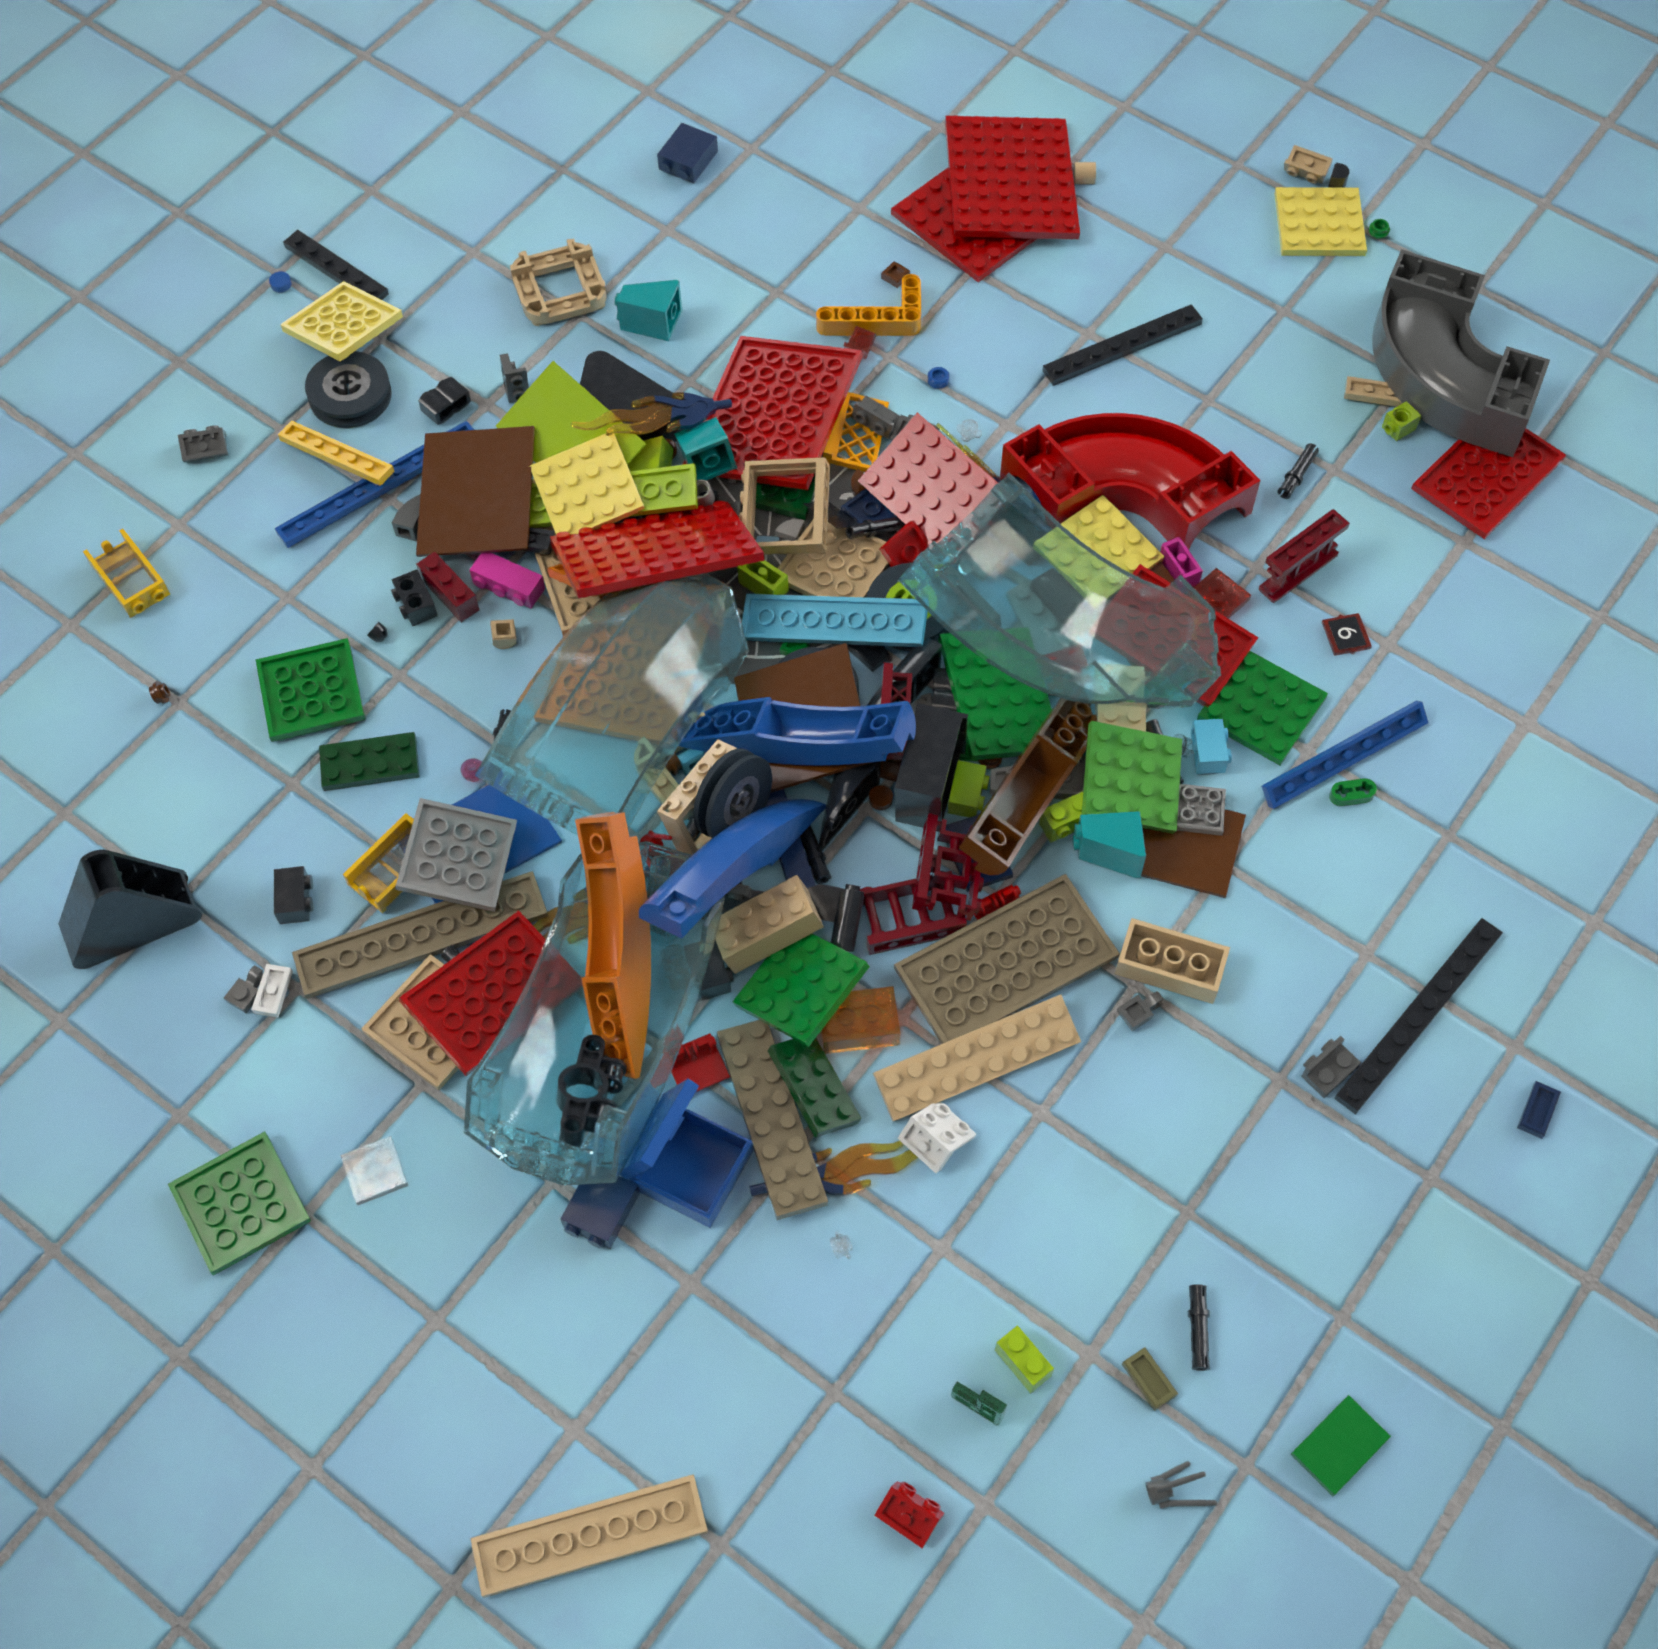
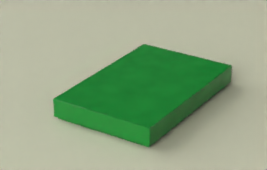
M1348 1395L1305 1438L1291 1455L1333 1497L1391 1436Z

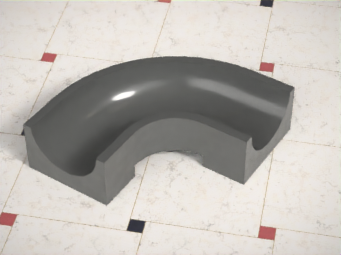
M1401 249L1389 277L1373 327V353L1382 378L1387 382L1388 387L1401 403L1407 401L1421 415L1420 419L1432 427L1467 443L1513 457L1530 419L1550 359L1506 346L1503 355L1486 348L1472 333L1469 322L1485 275Z

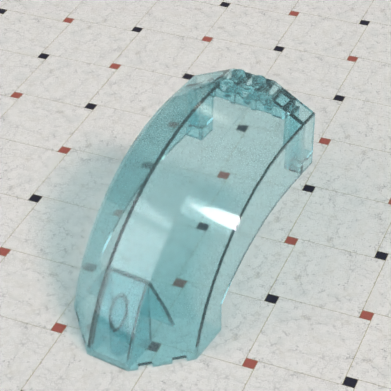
M1010 473L997 483L974 511L940 542L936 543L933 541L926 550L921 552L898 579L911 595L947 631L975 654L1010 677L1056 697L1100 705L1149 709L1191 707L1221 676V669L1217 664L1219 648L1217 633L1214 631L1215 610L1181 575L1166 588H1163L1123 570L1089 548L1063 527Z
M707 573L614 591L605 595L570 628L540 666L511 710L475 776L516 802L576 835L578 833L575 819L608 812H625L629 829L650 790L684 736L718 690L721 688L727 692L749 652L732 587Z
M648 841L638 843L645 877L647 899L692 856L691 854ZM579 854L560 881L558 910L527 984L503 1028L467 1080L464 1133L509 1167L560 1185L616 1183L657 1106L677 1059L707 971L725 897L723 896L682 939L650 924V1005L640 1077L633 1079L623 1075L622 1090L616 1094L607 1093V1099L614 1101L618 1109L606 1105L596 1121L595 1133L585 1132L583 1143L578 1148L566 1144L563 1140L559 1141L560 1121L563 1112L557 1105L556 1095L560 1073L568 1066L576 1064L583 1038L593 1035L581 979L585 976L589 920L585 870L582 854ZM577 1084L567 1088L569 1094L578 1098H590L598 1094L595 1088L585 1084Z

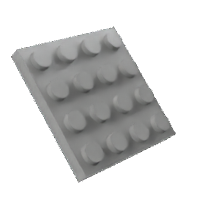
M420 798L397 879L396 890L495 912L517 820Z

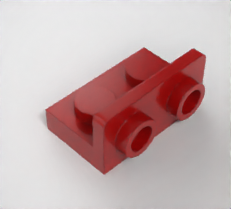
M896 1481L890 1487L874 1516L920 1548H923L945 1513L940 1510L941 1507L937 1502L930 1498L924 1499L918 1495L916 1489L909 1483Z

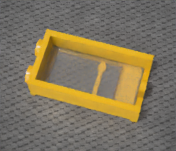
M122 528L119 532L124 542L112 547L108 540L103 541L101 547L104 553L95 559L87 549L83 553L91 567L131 618L136 614L142 613L153 604L162 601L170 595V592L163 579Z
M407 813L343 873L347 885L382 914L387 910L386 907L403 892L396 890V883L414 818L410 817Z

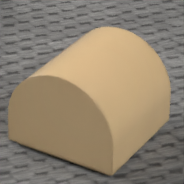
M1074 162V184H1095L1096 162Z
M514 619L490 621L493 646L498 649L513 647L517 639Z

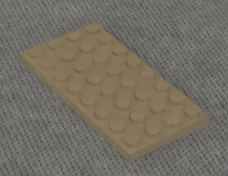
M1064 874L894 964V969L940 1043L943 1044L1027 1008L1119 958L1120 953L1068 876Z

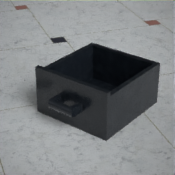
M917 703L914 714L916 721L915 737L913 740H907L895 784V822L923 828L929 813L938 815V821L944 819L960 754H966L968 714L951 711L948 707L938 708Z

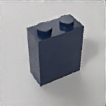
M681 123L657 154L659 170L679 177L682 180L695 183L718 152L717 136Z
M590 1163L560 1218L564 1231L573 1237L581 1235L587 1238L588 1242L601 1249L605 1246L611 1249L640 1194L638 1184Z

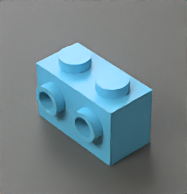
M1223 719L1194 720L1190 734L1196 774L1225 773L1228 763L1232 761L1231 749H1227L1228 729L1224 728Z

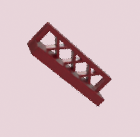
M884 663L881 704L893 703L897 699L908 701L910 704L912 673L893 672V663ZM893 680L907 681V686L898 691L892 685ZM906 744L903 752L888 753L886 759L902 760Z

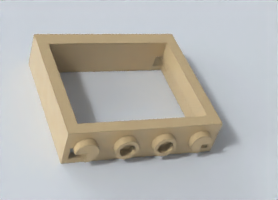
M825 457L745 461V470L741 474L744 491L740 493L743 512H740L739 518L753 538L757 476L816 474L813 540L757 542L764 555L827 551L830 466Z
M718 739L657 810L668 834L672 836V842L678 854L684 859L690 858L712 839L701 833L694 842L683 818L694 806L699 787L710 768L724 754L737 749Z

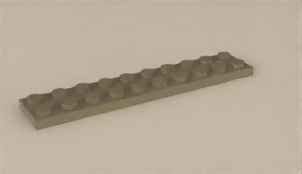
M533 871L502 881L495 912L442 901L293 951L292 955L305 998L309 999L424 960L430 954L432 956L441 954L450 945L459 948L476 942L518 910L530 923L549 917Z

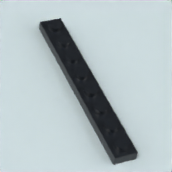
M1190 304L1043 365L1042 371L1054 386L1202 324L1203 318L1194 306Z

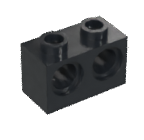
M417 569L391 579L394 589H391L395 602H401L400 612L404 620L409 619L412 627L438 616L434 602Z

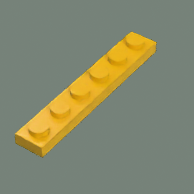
M291 421L278 433L280 441L379 486L395 472L391 464L297 422Z

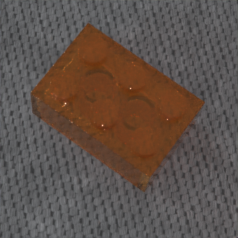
M894 986L851 991L821 1030L824 1053L830 1054L900 1045L901 1033Z

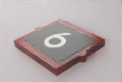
M1359 613L1345 616L1340 614L1338 617L1322 620L1321 623L1334 656L1347 653L1355 654L1357 651L1372 648Z

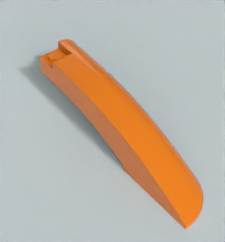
M608 812L575 819L585 870L589 920L585 976L581 979L592 1034L602 1037L605 1041L604 1056L620 1059L625 1062L627 1072L624 1076L637 1079L640 1077L645 1049L651 989L650 923L639 918V909L648 899L637 836H629L625 812Z

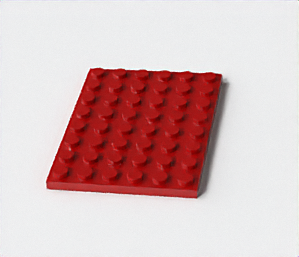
M945 115L954 237L1079 240L1080 227L1066 119Z
M740 336L712 397L714 401L731 399L732 408L716 410L715 414L710 415L705 420L717 418L728 437L737 465L736 469L716 477L742 480L741 474L745 470V461L821 458L862 360V350ZM814 474L757 476V483L808 490Z
M716 501L708 506L697 505L698 509L668 512L662 515L650 514L642 519L629 518L621 523L603 524L601 528L592 530L591 527H583L578 530V534H570L564 531L550 537L551 545L578 599L764 561V552L730 504L725 501Z

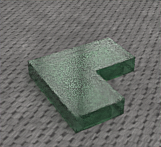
M957 1381L951 1392L953 1399L994 1425H1000L1004 1418L1007 1404L985 1390H982L979 1395Z

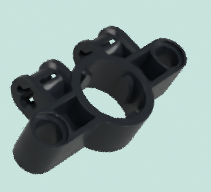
M588 1035L583 1038L576 1064L565 1068L558 1077L556 1102L559 1109L563 1112L560 1121L559 1143L568 1150L578 1149L582 1145L585 1132L608 1134L613 1129L612 1118L616 1114L618 1107L614 1101L607 1099V1093L616 1094L622 1090V1077L627 1072V1065L620 1059L604 1056L605 1041L598 1035ZM577 1084H585L595 1088L598 1094L590 1098H578L569 1094L567 1088Z

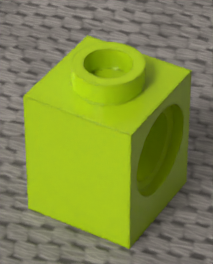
M1406 401L1386 413L1382 428L1395 441H1398L1417 429L1421 415Z

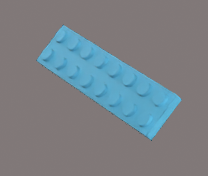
M746 594L740 638L744 641L847 643L851 645L923 646L929 603L927 599Z

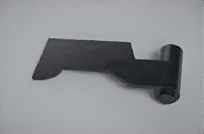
M818 884L807 888L820 919L834 922L830 943L845 951L854 952L865 892L860 891L861 886L846 884L845 888ZM751 889L750 899L762 894L764 891ZM725 894L711 907L709 921L750 899L743 897V901L728 899V894Z

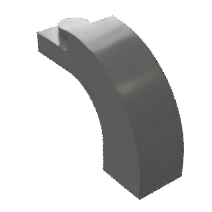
M420 495L407 501L396 513L392 521L396 536L417 542Z

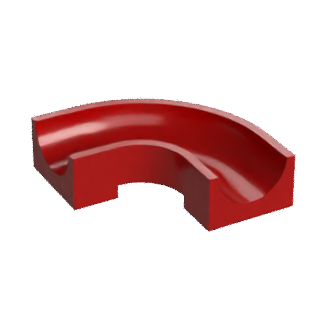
M1127 413L1085 415L1065 420L1046 429L1038 424L1003 444L1000 479L1004 483L1018 476L1032 488L1044 508L1048 523L1054 528L1104 495L1118 510L1129 511L1145 518L1167 541L1180 537L1188 550L1201 530L1221 513L1236 508L1244 517L1250 515L1261 481L1232 451L1223 454L1217 447L1201 436L1174 423L1154 417Z

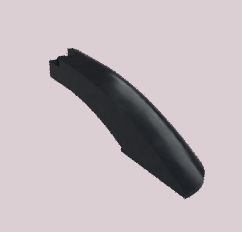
M924 638L923 646L913 647L893 670V672L912 673L910 704L914 702L932 681L935 667L941 668L942 644L935 640ZM893 680L892 685L900 691L907 686V681ZM882 684L867 706L881 704ZM881 761L835 773L821 826L818 844L821 852L869 797L870 790L880 784Z

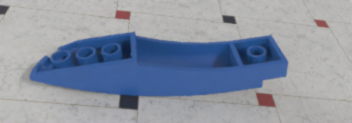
M765 697L723 703L704 712L705 716L700 717L696 723L692 721L682 731L676 744L680 747L707 752L718 739L737 749H746L754 755L765 759L768 763L793 765L858 764L886 761L888 753L903 752L906 741L913 740L915 737L916 721L913 709L908 701L870 706L825 707L793 704Z
M808 799L781 801L761 808L733 823L697 850L649 897L639 909V918L682 939L727 892L766 865L772 866L826 809V804Z

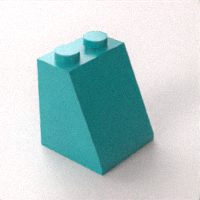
M667 280L623 285L620 293L616 294L614 301L615 306H617V320L619 321L620 330L669 341L682 312L680 281Z
M716 417L702 422L696 427L675 433L679 449L686 464H695L696 480L706 481L737 468L728 437Z
M1140 811L1080 815L1079 824H1075L1074 828L1075 836L1072 838L1073 850H1078V858L1134 878H1141L1146 852Z

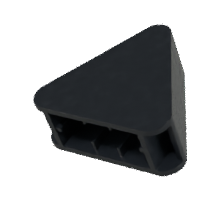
M594 351L586 357L580 381L582 387L643 441L663 436L664 439H671L677 442L675 433L685 430L678 427L680 419L670 422L671 410L655 406L653 398L654 396H664L682 400L681 397L608 352Z
M104 849L95 850L84 855L79 861L58 923L73 967L76 969L93 967L197 923L202 917V912L194 903L187 884V873L178 868Z

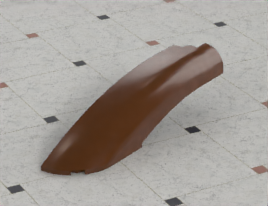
M1071 682L964 837L959 849L978 862L974 868L975 870L986 875H999L1009 868L1034 826L1087 749L1088 725L1091 721L1097 722V715L1092 713L1090 708L1092 703L1087 695L1074 682Z

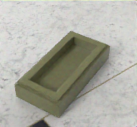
M1145 1347L1122 1362V1366L1154 1411L1178 1395Z

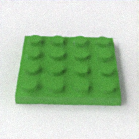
M1091 721L1088 725L1082 815L1140 811L1142 828L1175 833L1177 831L1182 739Z

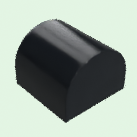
M1336 162L1328 188L1346 187L1350 173L1346 165Z

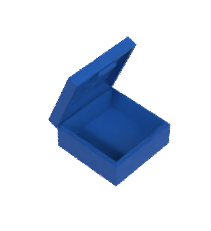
M686 1079L661 1096L617 1173L627 1180L638 1184L640 1193L711 1228L753 1153V1143L751 1140L686 1109L699 1087L690 1079Z

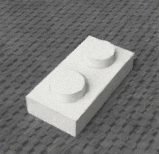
M266 964L251 1009L254 1014L279 1017L293 974L291 968Z

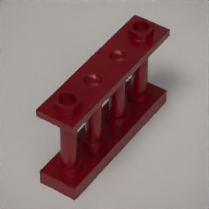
M931 874L928 891H931L932 888L944 890V885L931 882ZM916 878L874 888L864 887L860 889V891L865 892L863 905H865L872 934L867 936L869 955L943 939L967 926L965 915L958 917L954 914L952 904L941 902L945 915L944 919L930 920L927 907L923 906L922 911H918L921 923L908 926L905 923L899 897L914 896ZM889 900L896 924L895 930L887 932L881 929L874 904Z

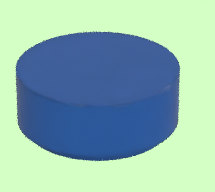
M283 271L275 272L269 278L271 289L275 292H285L292 285L289 274Z
M934 367L928 372V384L931 387L942 389L948 385L949 372L945 368Z

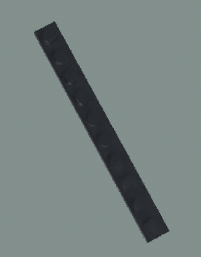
M1481 918L1336 1094L1334 1099L1356 1115L1503 932Z

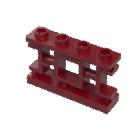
M1335 509L1330 510L1266 558L1265 563L1269 566L1267 572L1272 577L1259 585L1258 590L1272 603L1284 597L1338 556L1339 552L1336 550L1338 544L1334 539L1347 530L1350 523Z
M929 813L923 826L912 909L922 911L923 906L928 907L927 910L932 911L936 901L958 905V917L966 915V920L971 921L974 913H979L981 899L978 898V892L982 891L984 878L980 877L981 872L974 869L978 862L973 859L972 863V858L959 850L966 835L947 831V820L942 819L938 821V815ZM937 831V841L948 843L950 846L949 848L938 846L935 854H933ZM941 859L962 863V876L940 872ZM930 873H932L931 882L944 885V890L932 888L930 895L927 896ZM970 881L968 904L966 905L967 895L954 892V887L965 890Z

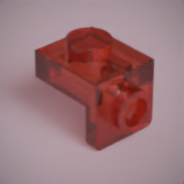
M856 326L849 342H844L843 347L862 350V358L866 359L877 335Z

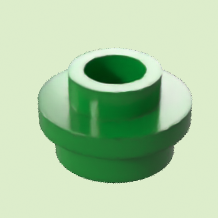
M1376 219L1369 225L1368 232L1374 238L1383 239L1389 235V223L1384 219Z

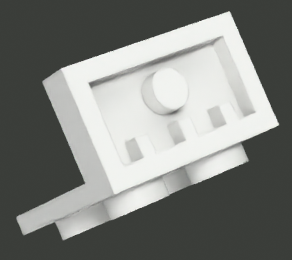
M938 1102L911 1116L898 1139L932 1171L938 1173L942 1170L952 1153L974 1139L976 1133L966 1122L959 1119L947 1105Z

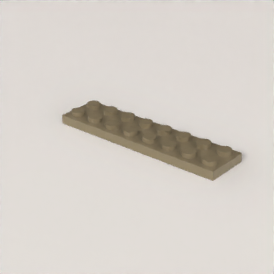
M756 1020L717 1031V1038L750 1139L753 1143V1149L776 1220L828 1206V1199L794 1099L767 1051L771 1045L775 1044L769 1025Z

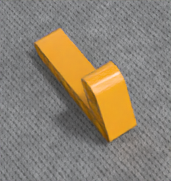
M907 274L902 278L901 306L821 307L816 311V330L819 334L825 336H914L921 329V280L915 274Z

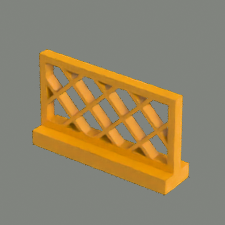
M848 392L822 457L826 458L829 466L831 463L866 472L878 457L882 436L874 431L871 432L868 427L858 422L855 425L849 426L845 420L850 418L853 412L849 400L861 402L865 397L863 395ZM871 398L888 408L889 402ZM862 428L866 435L858 437L854 430ZM849 433L854 440L846 444L841 436ZM871 439L875 446L868 449L863 441ZM858 444L862 452L855 455L850 448ZM845 450L850 458H839L837 454ZM867 456L872 463L871 465L863 464L859 459Z

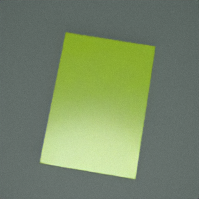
M552 361L495 426L497 428L534 426L533 461L535 463L610 431L614 432L627 465L646 445L642 439L555 361Z

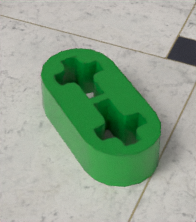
M1367 778L1337 782L1332 786L1329 799L1336 806L1368 803L1373 800L1377 786L1372 780ZM1361 787H1364L1365 791H1369V793L1365 794L1364 791H1360ZM1341 791L1342 794L1346 795L1345 797H1342L1340 794H1337V792Z

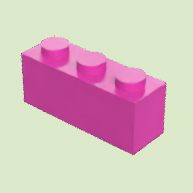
M490 552L481 553L469 569L472 582L478 588L488 589L498 597H506L515 604L526 606L532 609L546 589L542 575Z

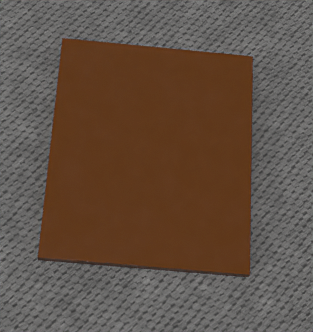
M534 426L425 433L416 547L417 557L428 556L434 551L441 556L528 550L532 472L529 466L533 465Z
M847 643L734 677L738 701L770 697L775 701L825 707L861 706ZM872 762L844 765L769 763L772 770L770 793Z

